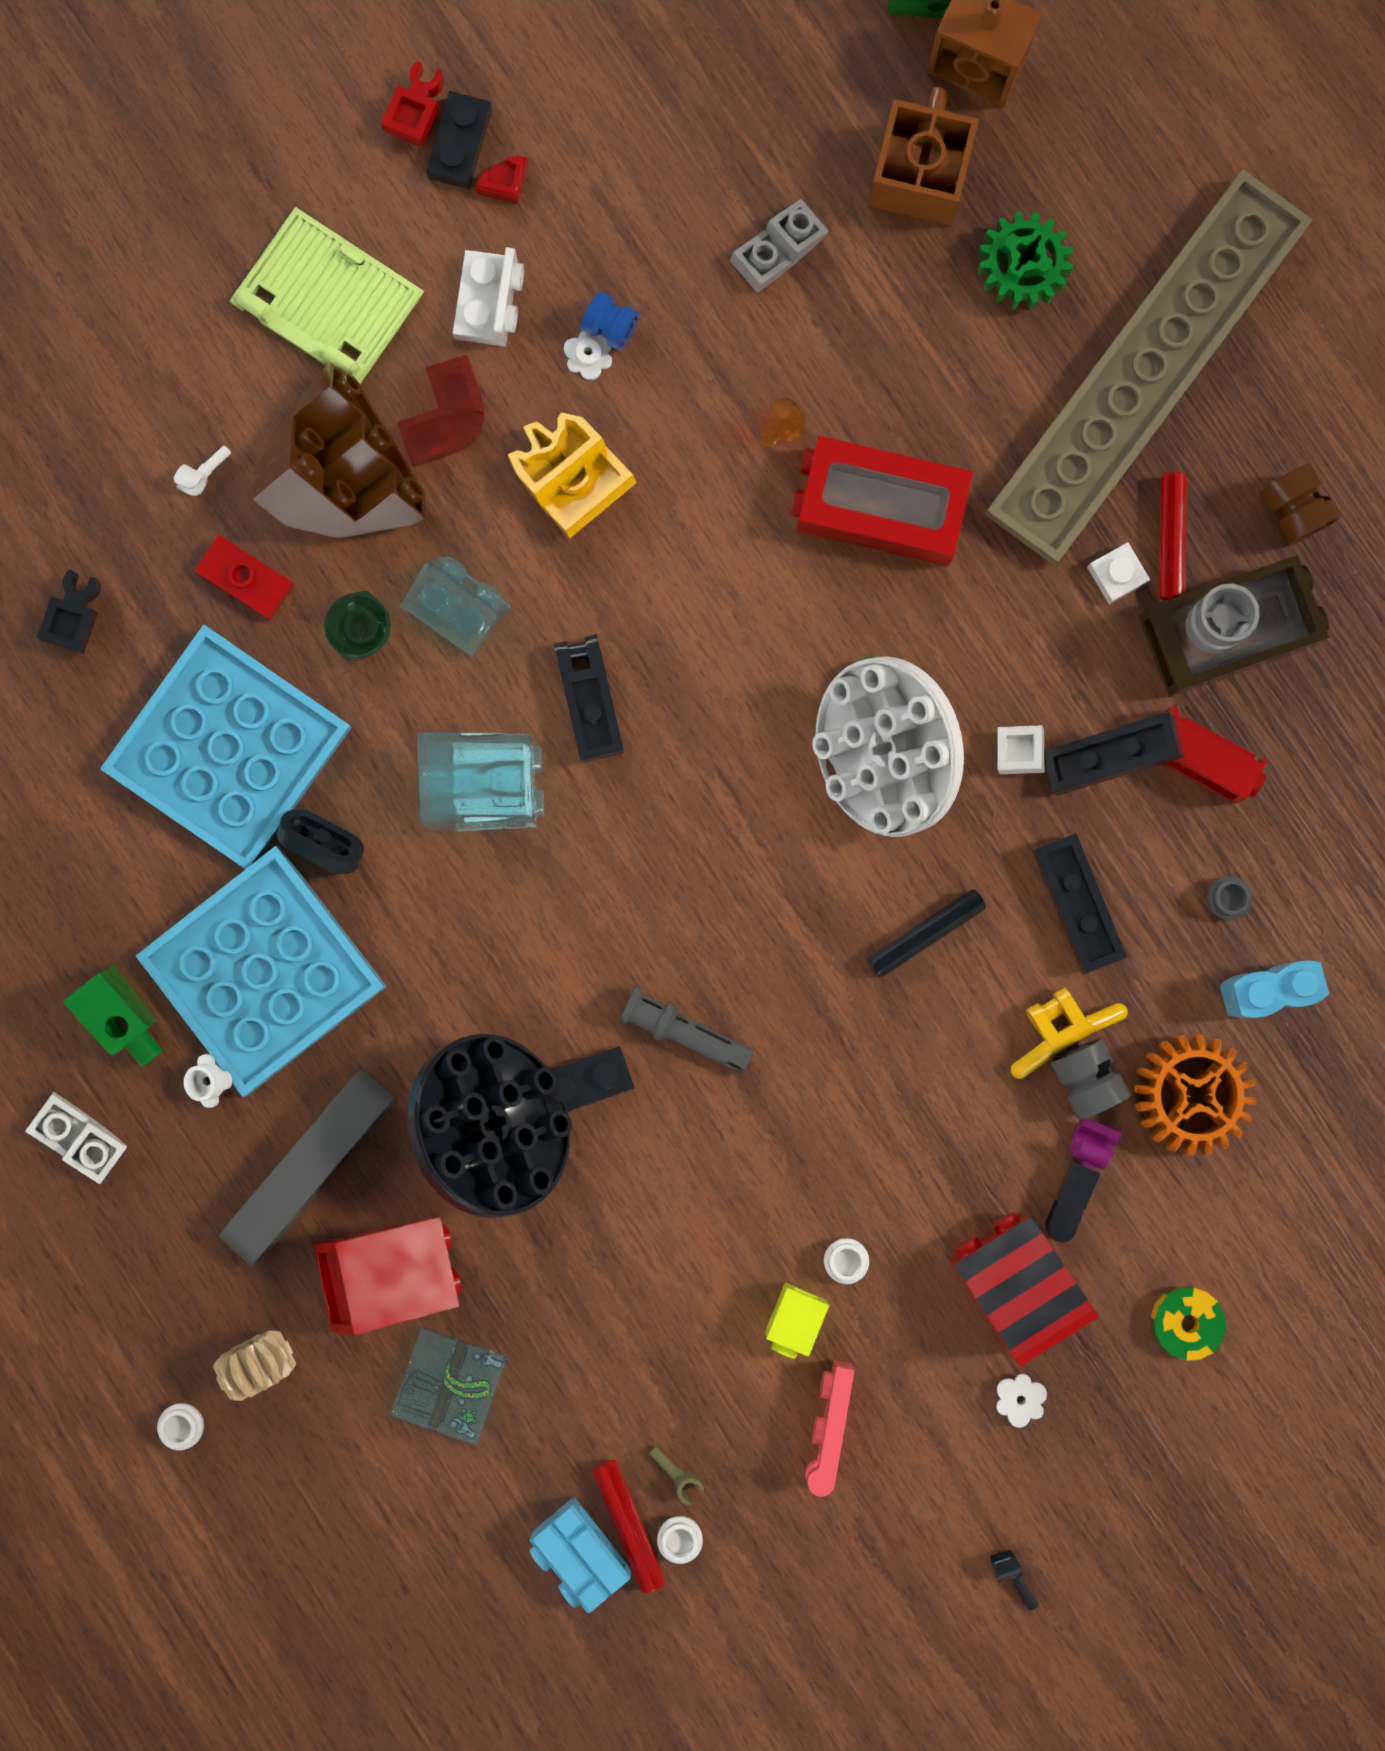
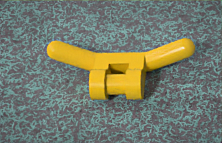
M1064 987L1052 994L1053 999L1042 1006L1037 1003L1026 1009L1029 1020L1044 1041L1013 1063L1011 1066L1012 1076L1017 1079H1023L1050 1058L1085 1037L1124 1020L1128 1014L1126 1006L1116 1003L1084 1017L1073 997ZM1063 1014L1070 1024L1057 1032L1051 1021Z

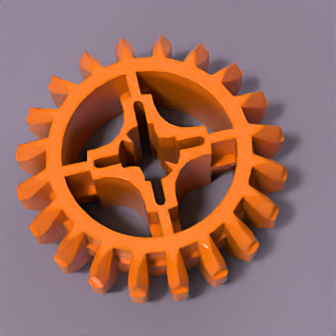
M1195 1034L1191 1044H1189L1185 1035H1179L1175 1037V1049L1169 1042L1163 1041L1159 1043V1050L1163 1058L1149 1052L1145 1058L1153 1066L1152 1070L1138 1068L1136 1071L1139 1077L1147 1079L1145 1086H1132V1092L1144 1094L1145 1101L1133 1104L1134 1110H1148L1149 1115L1142 1118L1140 1125L1142 1128H1150L1157 1125L1152 1132L1151 1139L1155 1142H1160L1168 1136L1166 1149L1176 1152L1182 1144L1184 1155L1194 1156L1197 1146L1203 1155H1211L1213 1153V1141L1221 1149L1228 1148L1229 1140L1225 1133L1227 1132L1233 1137L1240 1138L1243 1132L1236 1125V1122L1239 1120L1250 1123L1252 1120V1116L1242 1110L1244 1105H1255L1257 1102L1255 1097L1244 1096V1089L1252 1088L1255 1086V1082L1253 1079L1240 1078V1075L1248 1069L1247 1063L1239 1062L1232 1065L1231 1063L1236 1058L1237 1051L1234 1048H1228L1220 1054L1222 1041L1219 1039H1212L1206 1046L1204 1035ZM1192 1057L1200 1058L1211 1064L1206 1071H1199L1193 1078L1188 1077L1185 1073H1179L1173 1068L1177 1063ZM1220 1076L1224 1081L1226 1089L1224 1108L1218 1103L1215 1096L1216 1088L1222 1081L1219 1078ZM1164 1079H1166L1165 1083L1171 1088L1173 1093V1100L1167 1108L1169 1112L1167 1115L1161 1101V1089ZM1186 1086L1201 1089V1092L1197 1094L1201 1095L1200 1102L1202 1104L1187 1102L1186 1098L1190 1096L1186 1095L1188 1089ZM1196 1112L1200 1113L1203 1117H1209L1214 1122L1206 1129L1197 1132H1186L1177 1127L1182 1119L1188 1120Z

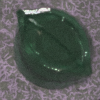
M366 590L346 594L337 599L325 615V636L330 645L350 665L379 652L390 635L391 623L388 611L376 597Z

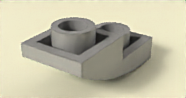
M800 199L769 220L763 232L735 250L730 262L758 293L811 251L827 236L828 230Z

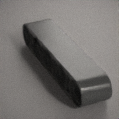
M364 1068L358 1071L231 1219L218 1238L251 1267H254L380 1121L397 1097Z

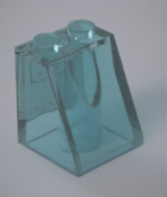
M417 732L420 823L432 833L537 828V817L545 815L543 790H536L535 772H543L542 747L534 746L531 734Z

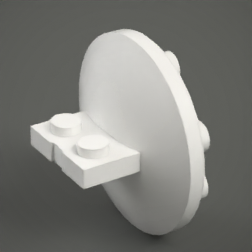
M874 657L855 662L842 670L833 679L820 703L816 722V735L812 742L813 750L818 756L820 768L826 782L828 796L836 801L843 811L857 824L883 836L903 837L918 833L936 824L947 813L957 796L964 765L963 741L959 723L942 689L919 667L894 657ZM825 759H829L836 775L829 777Z

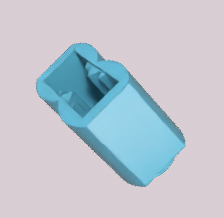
M1316 961L1283 963L1267 971L1235 975L1220 985L1227 1016L1233 1018L1265 1017L1279 1011L1281 1008L1303 1007L1315 1004L1329 994L1322 965Z

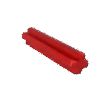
M1176 471L1164 473L1161 477L1159 597L1164 601L1184 595L1186 589L1188 477L1186 474Z
M616 1460L602 1462L593 1468V1475L642 1593L655 1592L665 1585V1577L626 1481Z

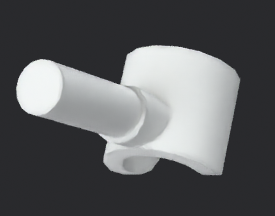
M223 445L204 464L202 463L198 470L183 464L174 476L177 488L191 496L200 495L207 484V477L231 454L230 450Z

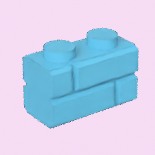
M575 1497L570 1499L532 1532L530 1542L533 1544V1547L530 1549L532 1557L545 1572L550 1568L553 1569L562 1581L558 1585L560 1592L574 1608L580 1604L587 1613L592 1612L609 1595L616 1592L631 1578L632 1569Z

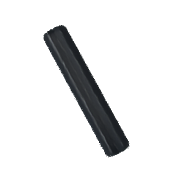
M975 889L968 891L871 955L867 960L870 968L877 977H884L985 910L986 904L984 899Z

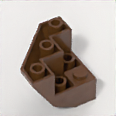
M330 362L323 368L274 431L254 472L252 499L285 526L338 539L419 524L425 519V493L393 442L391 435L384 427L359 382L353 375L340 371Z

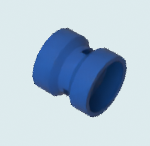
M599 291L590 302L581 321L580 328L591 336L599 335L602 332L601 335L606 339L607 345L617 351H621L637 325L640 312L630 306L621 307L617 305L615 307L614 298L603 291Z

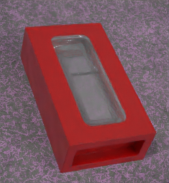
M818 435L816 448H806L800 474L808 475L809 477L806 490H796L791 516L799 517L796 529L798 532L949 566L955 555L974 471Z

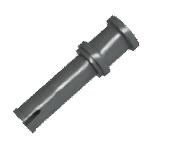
M635 986L618 1022L624 1025L630 1022L651 1032L653 1039L657 1041H664L667 1038L728 1067L740 1075L743 1074L753 1054V1048L738 1043L709 1027L678 1013L679 1009L676 1008L675 1004L669 1002L665 1005L642 994V988Z

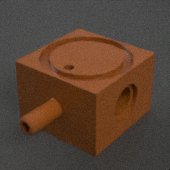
M951 0L937 29L926 73L1005 107L1029 55L1043 13L1015 0Z
M935 87L932 89L928 107L893 99L868 207L952 226L960 201L979 119L945 111L949 94L945 88Z

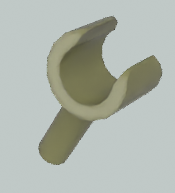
M657 1446L649 1453L675 1482V1490L680 1501L685 1505H692L690 1497L682 1491V1488L688 1483H694L704 1492V1487L698 1474L689 1470L682 1471Z

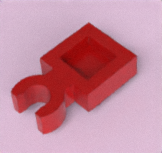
M416 61L409 73L411 80L410 89L397 85L380 124L384 132L423 147L439 111L438 102L431 98L437 96L442 91L444 77L442 71L437 69L431 81H421L420 78L424 70L422 63Z

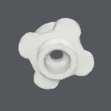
M204 1054L198 1057V1065L191 1067L186 1072L184 1088L190 1098L195 1101H201L202 1105L206 1108H212L218 1105L219 1096L223 1090L231 1087L232 1077L229 1072L222 1071L215 1064V1059L212 1055ZM207 1077L210 1079V1085L207 1082Z

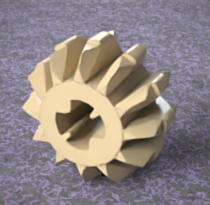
M268 1330L262 1334H257L253 1338L231 1348V1350L222 1354L213 1366L217 1374L216 1380L222 1391L224 1390L231 1400L242 1401L247 1397H253L289 1376L296 1365L292 1355L293 1350L288 1340L285 1341L280 1331Z

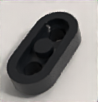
M303 809L287 811L281 817L277 838L286 849L335 874H349L359 867L364 853V846L361 840L354 834Z

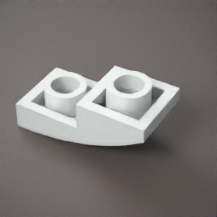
M55 1092L52 1093L25 1131L61 1154L64 1162L98 1184H101L127 1148V1145L109 1130Z

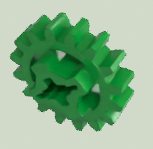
M1016 212L1012 224H1009L1002 217L997 223V232L988 229L984 238L986 244L980 246L977 255L978 258L984 260L980 262L977 274L989 276L983 288L985 291L993 288L998 290L995 299L997 303H1000L1005 297L1011 298V309L1016 310L1020 301H1026L1029 310H1033L1039 297L1044 303L1049 304L1054 296L1053 290L1062 292L1067 283L1064 277H1069L1073 269V265L1066 262L1073 253V247H1062L1067 233L1065 231L1058 232L1057 234L1052 232L1055 220L1051 218L1042 225L1039 223V213L1034 212L1030 221H1024L1021 212ZM1046 248L1050 252L1052 259L1047 257ZM1030 252H1034L1031 257V260L1028 261L1026 265L1023 264L1021 268L1017 271L1016 269L1019 262L1022 261L1024 257L1027 258ZM998 262L1003 265L1005 275L999 269Z

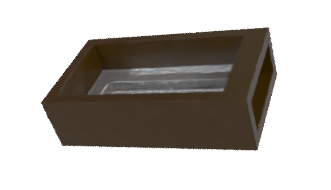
M1298 555L1150 606L1138 616L1168 697L1315 647L1329 638L1327 633L1329 630L1328 617L1324 609L1316 604L1311 591L1313 589L1312 575L1307 566L1301 565ZM1233 583L1245 587L1254 595L1259 604L1260 617L1257 627L1247 638L1225 653L1209 654L1200 651L1191 643L1186 633L1185 623L1188 612L1210 590L1221 584Z

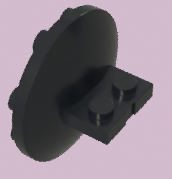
M474 1034L462 1037L441 1047L429 1057L418 1072L410 1092L407 1110L408 1135L413 1155L422 1174L443 1199L457 1209L474 1216L502 1218L522 1213L535 1207L551 1193L566 1166L570 1148V1132L572 1130L571 1118L568 1115L565 1103H562L564 1111L557 1110L548 1113L542 1096L555 1091L557 1078L554 1072L547 1068L525 1046L509 1038L494 1034ZM538 1078L541 1079L543 1083L542 1087L539 1085Z

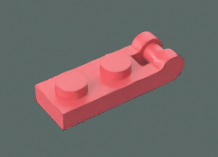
M833 1360L831 1372H823L820 1398L826 1399L824 1417L816 1416L812 1433V1444L819 1445L817 1457L805 1469L809 1490L819 1497L829 1495L835 1486L855 1371L851 1363Z

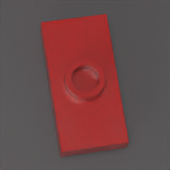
M221 535L217 536L194 570L198 575L270 621L295 585L291 580Z

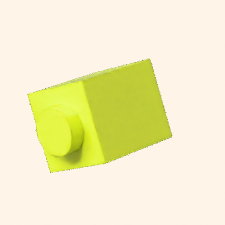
M785 1283L765 1330L766 1339L773 1342L770 1348L793 1359H796L798 1353L809 1357L829 1308L827 1300Z

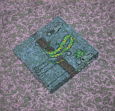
M422 1327L391 1416L477 1445L507 1356Z

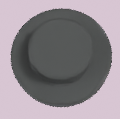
M1234 876L1222 877L1214 881L1209 887L1207 904L1210 911L1216 917L1227 921L1237 920L1246 915L1250 910L1252 892L1247 883L1242 879Z

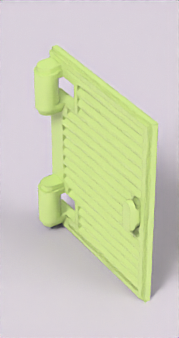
M295 207L229 302L241 311L245 309L256 316L261 324L326 366L331 362L340 371L353 375L361 384L424 291ZM260 287L275 297L270 305L255 295ZM345 343L361 353L356 361L340 351Z

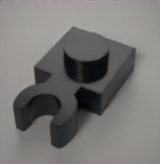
M68 570L63 578V589L66 592L64 600L51 596L37 638L43 642L84 654L98 615L93 609L87 608L88 602L93 601L99 595L101 582L94 577H90L88 586L82 591H77L76 583L79 575L72 570Z

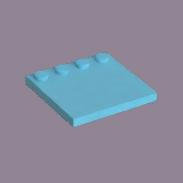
M203 625L100 769L238 865L247 869L260 858L277 834L283 814L294 810L352 727L209 627Z
M278 846L273 847L136 955L137 959L206 1050L214 1057L222 1071L230 1073L232 1084L242 1097H246L387 987L290 859Z

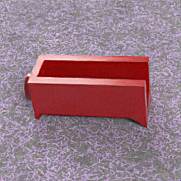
M1176 704L1165 710V712L1169 711L1175 716L1184 758L1170 761L1163 765L1235 804L1247 799L1248 796L1254 798L1267 776L1262 773L1268 761L1267 759L1262 758L1255 761V754L1187 717L1181 719Z

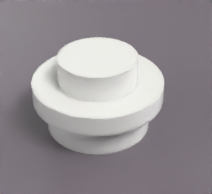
M842 1238L834 1241L827 1248L824 1255V1266L828 1275L836 1282L852 1284L861 1280L866 1274L869 1267V1256L861 1243L854 1239Z
M177 1403L168 1407L161 1414L157 1424L160 1440L164 1445L173 1450H185L192 1447L200 1440L204 1431V1420L201 1413L194 1406L186 1403Z
M674 1516L666 1520L660 1527L657 1544L660 1553L668 1561L684 1564L697 1557L702 1548L703 1536L700 1527L694 1520L686 1516Z

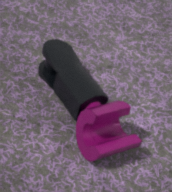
M1088 1118L1079 1120L1075 1127L1071 1140L1070 1154L1079 1161L1077 1163L1071 1160L1056 1195L1057 1199L1054 1201L1045 1221L1047 1233L1054 1240L1061 1243L1068 1242L1075 1236L1083 1210L1086 1209L1100 1176V1173L1095 1171V1168L1097 1167L1101 1170L1106 1168L1115 1154L1112 1150L1123 1134Z

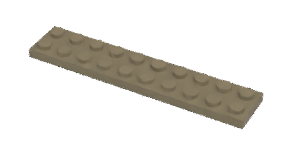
M1242 169L986 511L985 516L1056 566L1313 219Z

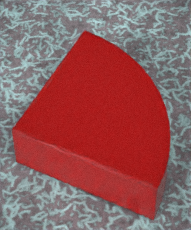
M511 156L506 158L505 161L494 165L489 170H485L476 184V193L519 204L529 165L528 157Z

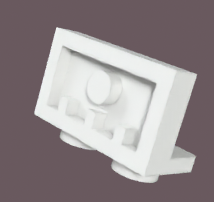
M506 247L505 255L465 250L453 327L454 340L506 347L508 332L515 333L518 318V307L512 305L514 290H522L524 279V264L518 263L515 248Z

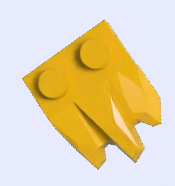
M560 413L557 418L558 428L553 433L539 422L523 426L532 444L531 451L525 453L516 450L508 454V457L517 476L536 502L559 528L571 538L637 482L634 475L606 447L603 438L583 417Z

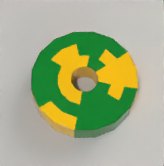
M1192 1286L1175 1287L1163 1293L1154 1304L1150 1317L1151 1330L1157 1343L1172 1356L1186 1361L1201 1360L1214 1353L1222 1343L1226 1331L1225 1314L1219 1302L1208 1292ZM1192 1315L1195 1319L1194 1327L1189 1331H1184L1181 1325L1184 1317Z

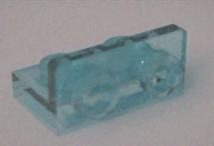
M438 557L424 564L403 600L401 607L472 657L479 652L498 619L508 613L511 605L502 599L503 595L498 589L484 582L479 583L466 574V567L457 560L450 557Z

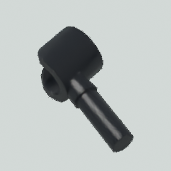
M1006 1550L991 1555V1563L998 1582L1012 1578L1015 1588L1028 1609H1036L1039 1604L1025 1582L1021 1566L1014 1552Z

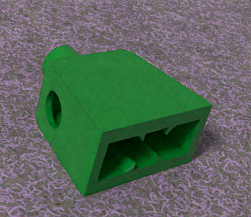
M114 964L98 973L62 1001L111 1056L125 1048L142 1068L163 1052L161 1047L147 1032V1029L157 1021L155 1016ZM117 1016L126 1020L128 1030L118 1025Z

